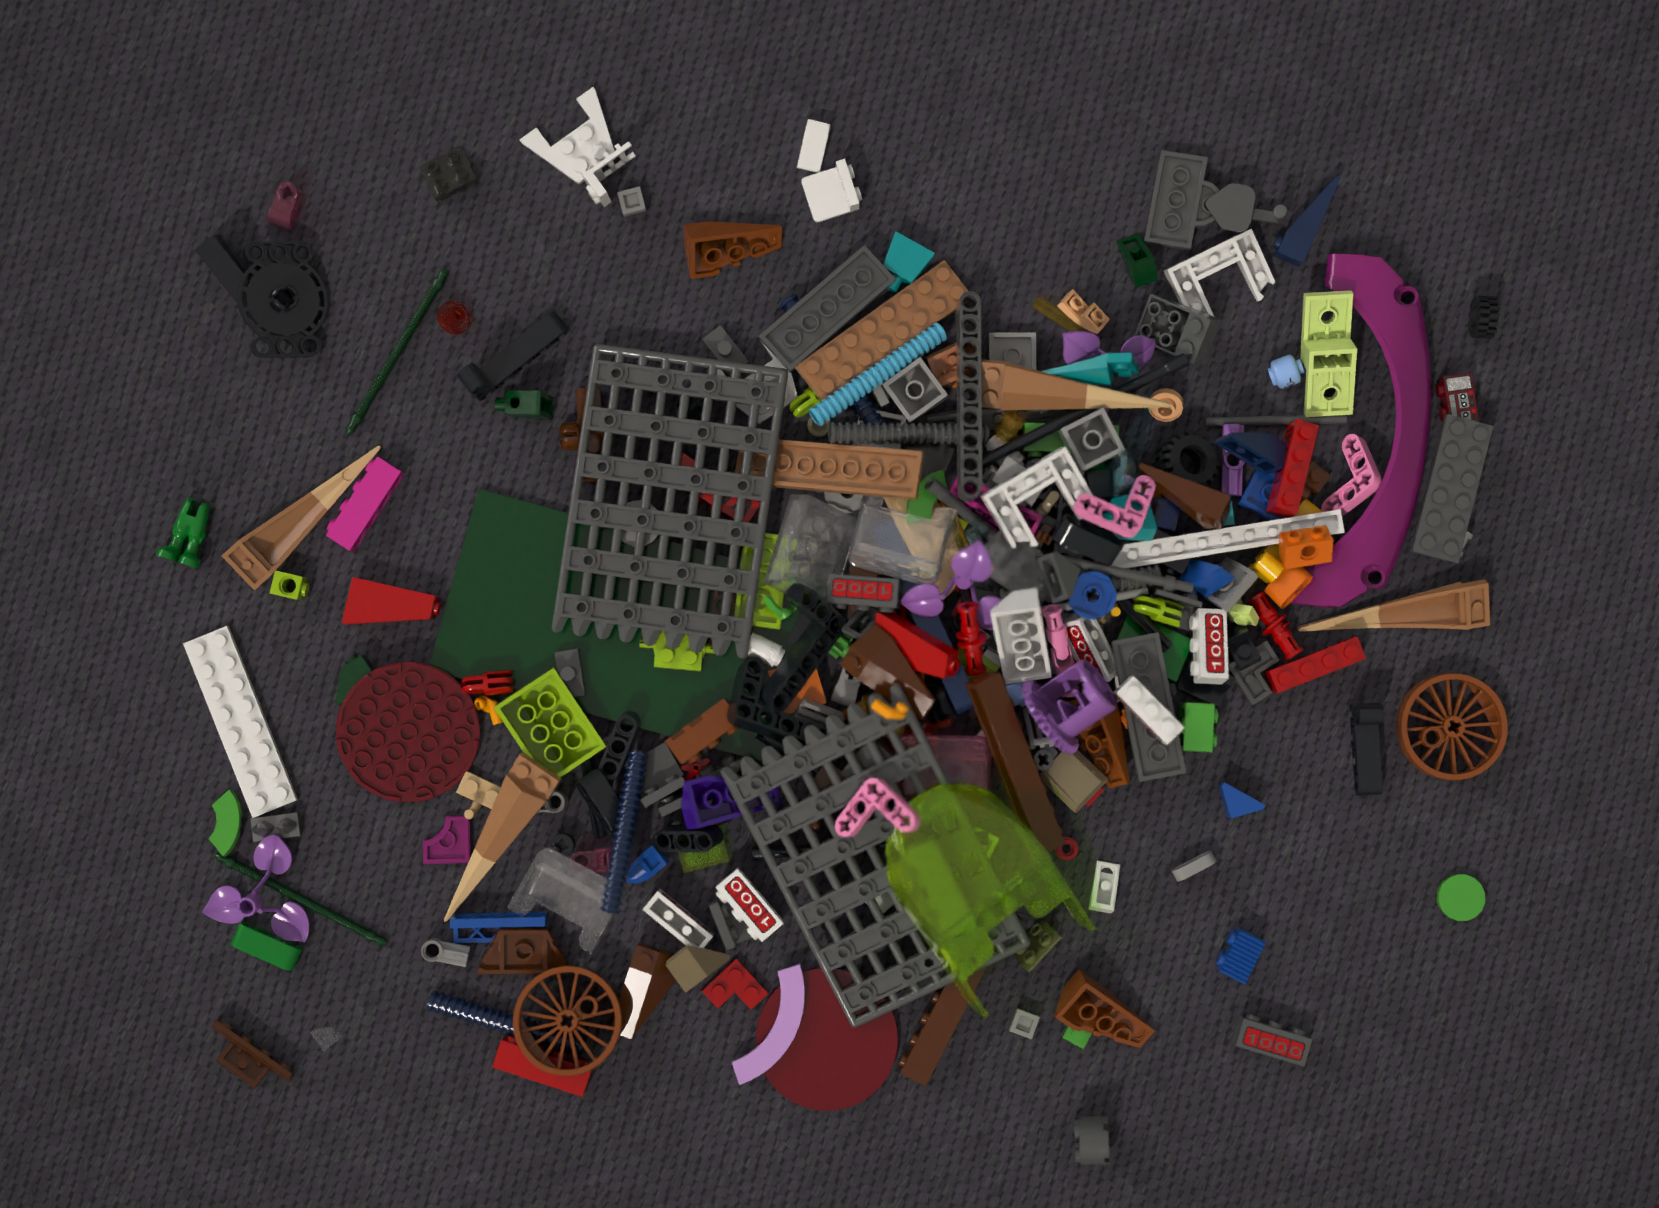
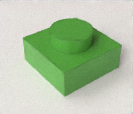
M1067 1026L1062 1038L1084 1049L1092 1033L1083 1030L1076 1031Z

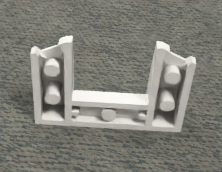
M1252 229L1245 230L1218 245L1163 270L1180 304L1212 316L1214 315L1198 280L1237 262L1256 301L1263 299L1264 296L1260 291L1267 282L1272 285L1275 283Z
M1066 447L1058 448L1043 457L1041 461L980 495L1012 548H1016L1015 542L1029 541L1030 547L1039 545L1016 504L1053 482L1056 483L1073 512L1074 503L1080 495L1090 494L1093 496ZM1074 512V514H1075V516L1077 517V519H1079V520L1082 519L1081 517L1077 516L1076 513Z

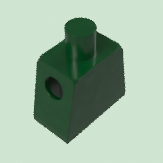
M507 391L506 397H496L495 410L505 412V415L513 418L552 420L554 397L542 391Z

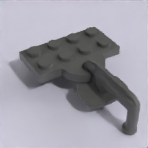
M1161 150L1144 243L1190 251L1195 228H1204L1216 221L1223 230L1242 232L1250 226L1251 220L1283 224L1287 216V208L1281 204L1277 205L1273 211L1254 209L1255 192L1250 186L1231 183L1219 190L1213 183L1204 180L1208 157Z

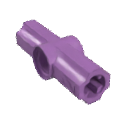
M1224 424L1222 436L1231 432L1244 433V425ZM1222 448V456L1220 458V492L1230 496H1242L1244 461L1236 457L1237 465H1229L1227 457L1231 453Z

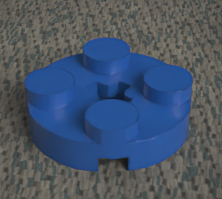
M1096 571L1080 573L1071 598H1068V604L1080 617L1098 619L1107 615L1113 609L1117 598L1116 589L1110 578L1103 573ZM1094 588L1098 598L1089 602L1086 592Z

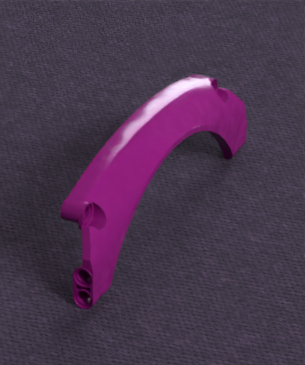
M1355 254L1328 255L1324 286L1332 291L1351 290L1353 292L1352 307L1371 328L1383 350L1390 369L1395 393L1396 423L1394 442L1384 478L1373 500L1349 532L1333 545L1332 562L1303 566L1313 576V579L1290 604L1297 603V605L1332 608V606L1342 607L1368 592V588L1376 590L1384 588L1389 581L1408 534L1423 477L1430 426L1431 371L1421 298L1416 289L1404 286L1403 279L1381 257ZM1410 294L1415 296L1411 304L1403 303L1405 296ZM1375 572H1380L1382 575V580L1378 584H1372L1370 581L1371 575Z

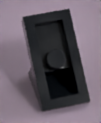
M1236 623L1227 626L1228 652L1238 669L1242 671L1260 662L1261 656L1249 638V630L1245 626Z

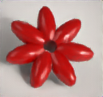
M700 757L692 764L687 761L688 764L681 766L680 769L689 771L686 779L690 780L694 775L696 777L699 774V770L706 766L710 759L701 760Z

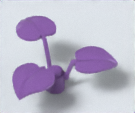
M1087 331L1063 333V356L1068 365L1107 354L1099 349L1100 340L1094 333ZM1142 335L1131 337L1123 344L1120 353H1132L1139 363V369H1141L1149 362L1154 353L1155 339Z
M980 540L975 541L955 554L951 563L955 577L951 578L950 583L941 594H939V588L935 584L923 583L911 588L901 599L902 605L914 614L930 618L942 611L943 601L941 599L947 595L954 584L960 589L970 588L973 602L979 605L977 616L980 628L994 630L990 610L1002 601L999 597L991 595L982 597L980 601L976 597L975 584L973 582L985 581L992 571L989 553Z
M269 835L258 844L254 852L255 866L260 870H267L255 889L242 898V894L237 888L229 885L221 886L211 895L202 913L216 921L234 924L242 921L246 916L253 915L255 912L260 914L263 912H277L271 919L273 932L278 937L287 941L305 942L309 936L310 922L302 906L289 901L281 909L278 907H262L263 899L258 894V891L271 872L282 874L292 864V853L287 844L279 835Z

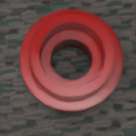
M1063 837L1065 844H1069L1071 849L1068 853H1064L1062 846L1055 849V853L1060 859L1068 861L1077 855L1078 844L1071 837Z

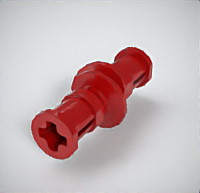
M1262 591L1248 600L1247 603L1253 606L1259 615V619L1266 626L1262 633L1263 636L1269 634L1273 636V640L1279 645L1287 661L1303 651L1304 648L1299 647L1291 631L1286 627L1291 622L1283 623L1287 614L1284 613L1279 616L1275 607L1271 605L1265 596L1266 593Z
M964 602L957 606V610L961 615V631L956 633V637L961 639V641L957 643V647L964 649L967 663L965 673L970 676H977L986 672L981 645L987 641V635L980 630L977 616L979 605L976 602Z

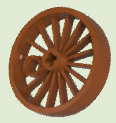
M1441 673L1420 681L1405 695L1397 712L1396 735L1403 754L1418 770L1437 779L1464 780L1481 774L1498 759L1507 739V716L1499 697L1485 683L1465 674ZM1450 680L1461 681V685L1452 709ZM1440 681H1444L1446 711L1432 686ZM1466 686H1468L1473 696L1458 713ZM1428 688L1440 714L1419 697L1420 693ZM1477 700L1481 709L1461 718ZM1414 701L1419 702L1438 720L1411 712L1410 709ZM1481 713H1484L1487 722L1464 723ZM1408 715L1435 723L1437 726L1407 728ZM1450 722L1456 725L1453 727V731L1448 730V727L1451 726ZM1489 726L1493 739L1465 730V727ZM1420 730L1419 740L1410 744L1407 731ZM1432 730L1436 735V739L1432 744H1429L1426 741V734ZM1463 733L1492 742L1487 755L1465 737ZM1460 739L1483 758L1477 765L1473 766ZM1454 741L1468 767L1467 770L1457 773ZM1422 744L1424 747H1428V749L1419 758L1414 752L1413 747ZM1447 744H1449L1451 772L1442 773L1439 772ZM1440 746L1434 768L1432 769L1424 763V760L1435 748Z
M558 966L534 977L519 995L513 1013L514 1036L523 1055L538 1069L557 1076L584 1074L602 1064L615 1049L623 1024L621 1004L612 986L596 972L580 966ZM564 972L575 973L569 1008L567 1007L561 973ZM555 974L558 978L564 1010L544 982V979ZM579 974L590 977L592 981L573 1008ZM595 982L599 983L606 991L598 998L587 996ZM541 983L560 1013L531 994V991L537 984ZM609 995L613 1008L598 1012V1001ZM527 997L557 1016L523 1011ZM586 999L594 1003V1010L590 1014L584 1013L581 1009V1004ZM615 1012V1027L580 1021L581 1019ZM522 1014L556 1021L528 1028ZM565 1014L566 1016L572 1015L574 1018L571 1021V1027L562 1024ZM557 1025V1027L537 1041L530 1032ZM580 1025L613 1030L614 1033L610 1043L607 1044ZM560 1029L544 1053L538 1044ZM577 1029L605 1046L606 1050L596 1058ZM564 1031L558 1066L556 1067L547 1056ZM573 1032L593 1060L592 1063L583 1067L579 1066ZM568 1033L575 1062L574 1069H562L561 1067Z

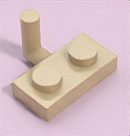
M466 771L456 793L473 800L470 809L464 812L465 818L471 819L476 817L482 805L492 809L501 786Z

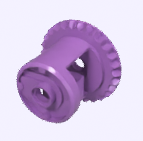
M1082 659L1043 686L1033 680L1026 681L1021 686L1024 700L1037 724L1052 743L1068 755H1072L1077 751L1079 744L1076 736L1116 709V699L1103 676L1090 662ZM1084 681L1083 686L1085 690H1083V693L1085 695L1077 689L1072 690V688ZM1065 693H1073L1081 705L1077 707L1057 699Z

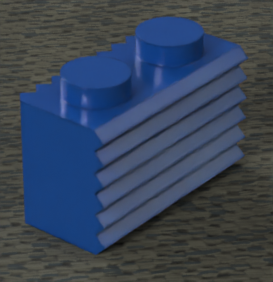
M1237 927L1235 931L1231 930L1226 939L1228 946L1225 952L1221 951L1215 964L1218 965L1216 969L1219 972L1246 984L1266 942Z

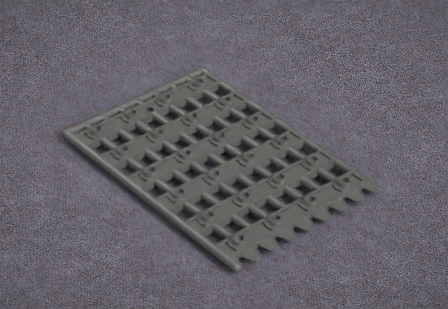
M595 344L593 346L552 621L553 632H561L567 619L571 618L574 634L583 636L591 621H594L596 635L600 639H607L614 625H618L620 639L625 643L632 641L637 629L641 628L643 642L647 646H653L661 631H664L666 644L670 649L678 648L684 635L687 634L690 649L693 652L698 653L702 651L707 639L711 638L713 651L716 655H724L731 641H735L737 656L741 659L747 658L788 379V371L786 369ZM601 354L615 355V362L601 360ZM624 358H637L638 365L624 363ZM648 360L662 362L661 368L647 366ZM671 363L685 365L684 371L670 369ZM694 366L708 368V373H695ZM717 370L732 371L731 377L717 376ZM741 372L755 374L754 380L740 379ZM764 375L778 377V383L763 382ZM685 380L691 381V386L689 388L683 387V382ZM597 385L611 386L608 408L594 407ZM620 388L634 389L631 411L617 410ZM643 391L657 392L654 414L640 413ZM666 394L680 396L677 418L663 416ZM690 397L704 399L701 421L687 419ZM713 400L727 402L724 424L710 422ZM736 403L750 405L747 427L733 425ZM760 406L774 408L771 430L757 428ZM590 431L604 433L601 455L587 453ZM613 434L627 436L624 458L610 456ZM636 437L650 439L647 461L633 459ZM660 440L674 442L671 464L657 463ZM683 443L697 445L694 468L680 466ZM706 447L720 448L717 471L703 469ZM730 450L744 452L741 474L727 472ZM753 453L767 455L764 477L750 475ZM583 477L597 479L594 502L580 500ZM606 480L620 482L617 505L603 503ZM630 484L644 485L640 508L627 506ZM653 487L667 489L664 511L650 509ZM676 490L690 492L687 514L673 513ZM700 493L714 495L711 517L696 516ZM723 496L737 498L734 521L720 519ZM746 499L760 501L757 524L743 522ZM576 524L590 526L587 548L573 547ZM600 527L613 529L610 552L596 550ZM623 530L637 532L634 555L620 553ZM646 533L660 535L657 558L643 556ZM669 537L684 538L680 561L666 559ZM693 540L707 542L704 565L690 563ZM716 543L730 545L727 568L713 566ZM740 546L754 548L751 571L736 569ZM569 570L583 572L580 595L566 593ZM593 574L607 576L604 598L589 597ZM616 577L630 579L627 602L613 600ZM639 580L653 582L650 605L636 603ZM663 583L677 585L673 608L659 606ZM686 587L700 588L697 612L683 610ZM709 590L723 592L720 615L706 613ZM733 593L747 595L744 618L730 616Z
M898 683L893 684L890 688L891 704H888L881 695L874 693L869 697L870 714L867 715L857 704H851L847 709L848 725H845L836 715L831 714L826 718L827 735L824 736L816 726L808 725L804 730L805 746L795 737L788 735L783 740L784 756H781L773 747L765 746L762 749L764 766L760 767L751 757L744 756L740 761L741 777L729 767H723L720 771L850 1025L854 1028L1019 952L1030 945V940L903 689ZM878 698L894 708L898 702H902L909 707V710L906 713L907 716L903 719H886L871 709V705ZM909 723L919 743L905 749L896 729ZM888 734L897 754L884 760L875 739ZM866 744L876 764L863 770L853 750ZM842 755H845L854 775L844 780L840 779L831 761ZM823 765L833 785L820 791L810 771ZM931 766L940 786L927 792L918 771ZM798 776H802L811 793V796L798 801L789 783L790 780ZM909 776L919 796L907 801V803L920 816V824L931 819L940 837L937 842L947 862H953L962 880L958 884L968 904L974 903L983 923L962 931V933L948 938L946 932H942L937 922V919L940 917L936 909L932 911L926 899L927 895L924 889L920 888L916 880L918 873L915 867L911 868L905 857L906 854L896 836L902 833V831L877 808L874 811L876 817L866 821L855 836L842 837L838 835L835 829L836 821L832 813L844 807L846 808L868 779L879 778L884 780L904 799L896 782ZM873 785V786H872V787L874 788V792H873V793L877 792V789H876V788H877L878 785ZM780 786L790 806L777 812L768 791ZM759 796L769 816L756 822L746 802ZM953 809L962 828L949 834L939 814ZM904 817L907 821L905 825H911L909 822L911 817ZM824 818L833 838L820 843L811 823ZM800 828L803 829L812 847L801 853L797 851L789 835ZM919 828L911 832L915 842L924 839ZM781 838L790 858L778 864L768 844ZM888 839L897 859L884 865L875 845ZM867 850L876 869L863 875L854 855ZM974 851L983 871L970 876L961 857ZM845 860L854 880L841 885L832 866ZM824 870L833 890L820 895L811 876ZM803 881L812 900L799 906L790 886ZM910 882L919 901L906 907L897 887ZM888 892L897 911L884 917L875 898ZM992 894H996L1004 910V913L994 918H991L982 900ZM867 902L876 921L863 927L854 908ZM845 912L855 931L842 937L832 918ZM824 922L833 942L821 947L811 928ZM931 924L940 943L927 949L918 929ZM910 934L919 953L906 959L897 939ZM1017 935L1019 941L1009 946L1005 945L1004 941ZM888 944L897 963L885 969L875 950ZM993 946L996 947L997 951L984 956L982 951ZM867 954L876 973L863 979L854 960ZM974 956L976 961L963 967L961 961ZM930 958L934 963L932 966H927L924 961ZM846 964L855 983L842 989L833 970ZM952 966L954 971L942 977L940 971ZM929 976L932 977V982L920 987L919 981ZM910 986L911 992L900 997L898 996L897 991ZM888 996L890 1001L878 1007L876 1001ZM865 1006L868 1007V1012L856 1016L855 1011Z

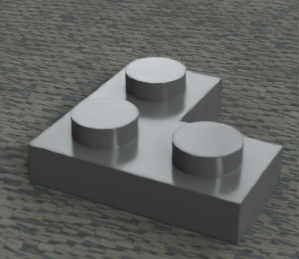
M1267 640L1255 647L1261 656L1260 662L1242 671L1238 669L1234 661L1228 664L1232 677H1235L1237 685L1252 706L1272 694L1260 673L1278 662L1279 659Z

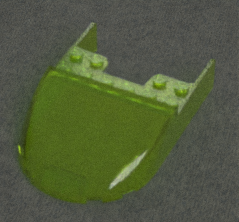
M973 784L940 785L923 792L909 803L920 816V826L914 832H902L895 826L886 846L885 855L887 856L888 869L886 873L896 898L970 1007L986 1018L989 1014L968 985L967 977L993 956L994 946L987 936L990 930L1022 905L1025 906L1032 916L1038 918L1049 913L1062 901L1078 924L1091 932L1096 930V928L1051 860V855L1008 805L992 792ZM904 817L907 821L905 825H911L909 822L911 817Z

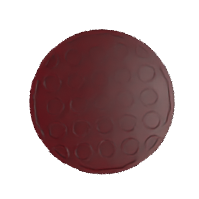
M413 661L390 663L374 669L362 677L346 695L336 721L337 749L340 758L353 779L370 793L395 802L429 800L455 786L463 778L465 772L470 769L480 740L478 713L471 696L462 691V684L438 667Z
M813 968L802 971L805 995L799 1028L786 1052L764 1073L779 1093L802 1107L819 1111H834L854 1106L878 1090L893 1067L898 1047L895 1017L891 1011L854 1028L850 1025L822 969ZM841 968L833 970L842 989L855 983L848 970ZM780 986L770 995L761 1011L756 1030V1047L767 1037L777 1018L781 1001ZM885 997L876 1001L878 1007L887 1003ZM865 1006L855 1011L856 1016L868 1012L869 1009Z

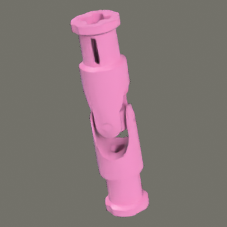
M1052 604L1044 607L1041 613L1046 621L1045 632L1047 640L1053 646L1051 648V657L1055 674L1058 676L1074 665L1075 662L1071 647L1068 644L1066 624L1063 623L1061 617L1062 606ZM1056 658L1064 661L1057 662ZM1079 685L1072 688L1073 691L1077 689L1079 692H1081V688ZM1065 693L1062 697H1074V694Z

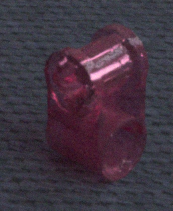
M283 182L277 187L272 205L267 214L268 223L287 230L294 228L295 223L293 222L297 220L298 211L303 200L300 188L290 182ZM287 192H288V193L293 192V196H292V197H291V196H288V197H287V196H286V193H287Z
M611 847L579 850L570 859L571 868L578 873L607 872V869H610L608 862L611 861V858L609 856L613 851ZM604 854L606 855V865L604 861ZM578 855H584L587 858L588 864L586 867L582 868L576 865L575 858Z

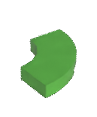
M943 470L931 473L920 481L918 500L908 499L907 524L932 519V508L937 498L925 489V484L930 478L934 477L947 488Z
M230 789L212 805L216 813L217 823L214 832L209 837L211 843L225 857L235 847L241 833L242 809L236 794Z

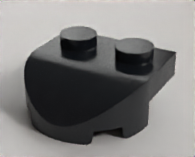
M936 678L924 682L936 700L928 712L933 729L954 723L956 717L942 679Z

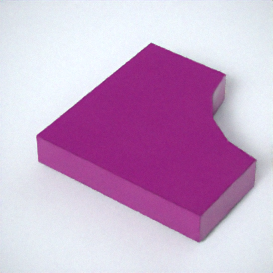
M464 815L446 816L444 827L440 833L431 839L423 840V864L468 863L471 858V819L465 818Z

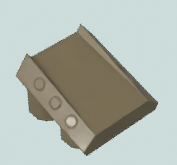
M1078 750L1072 755L1061 752L1053 760L1052 766L1048 770H1041L1040 773L1041 781L1074 813H1077L1108 781V778Z

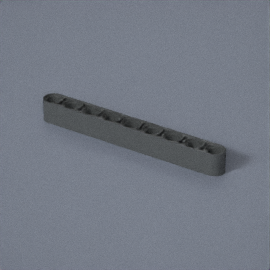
M966 291L960 297L956 307L957 493L962 501L972 502L982 491L981 300L977 293ZM964 301H970V302H972L973 305H974V308H971V309L966 308V307L964 306L963 302H964ZM963 324H971L974 327V331L965 330ZM969 346L973 348L974 354L965 353L963 347ZM963 370H972L974 377L969 378L965 376ZM963 393H972L975 400L969 401L965 399ZM964 416H972L975 420V423H966L964 420ZM964 439H972L975 443V446H966L964 443ZM964 462H972L975 465V470H967L964 467ZM964 485H972L975 489V494L966 493Z

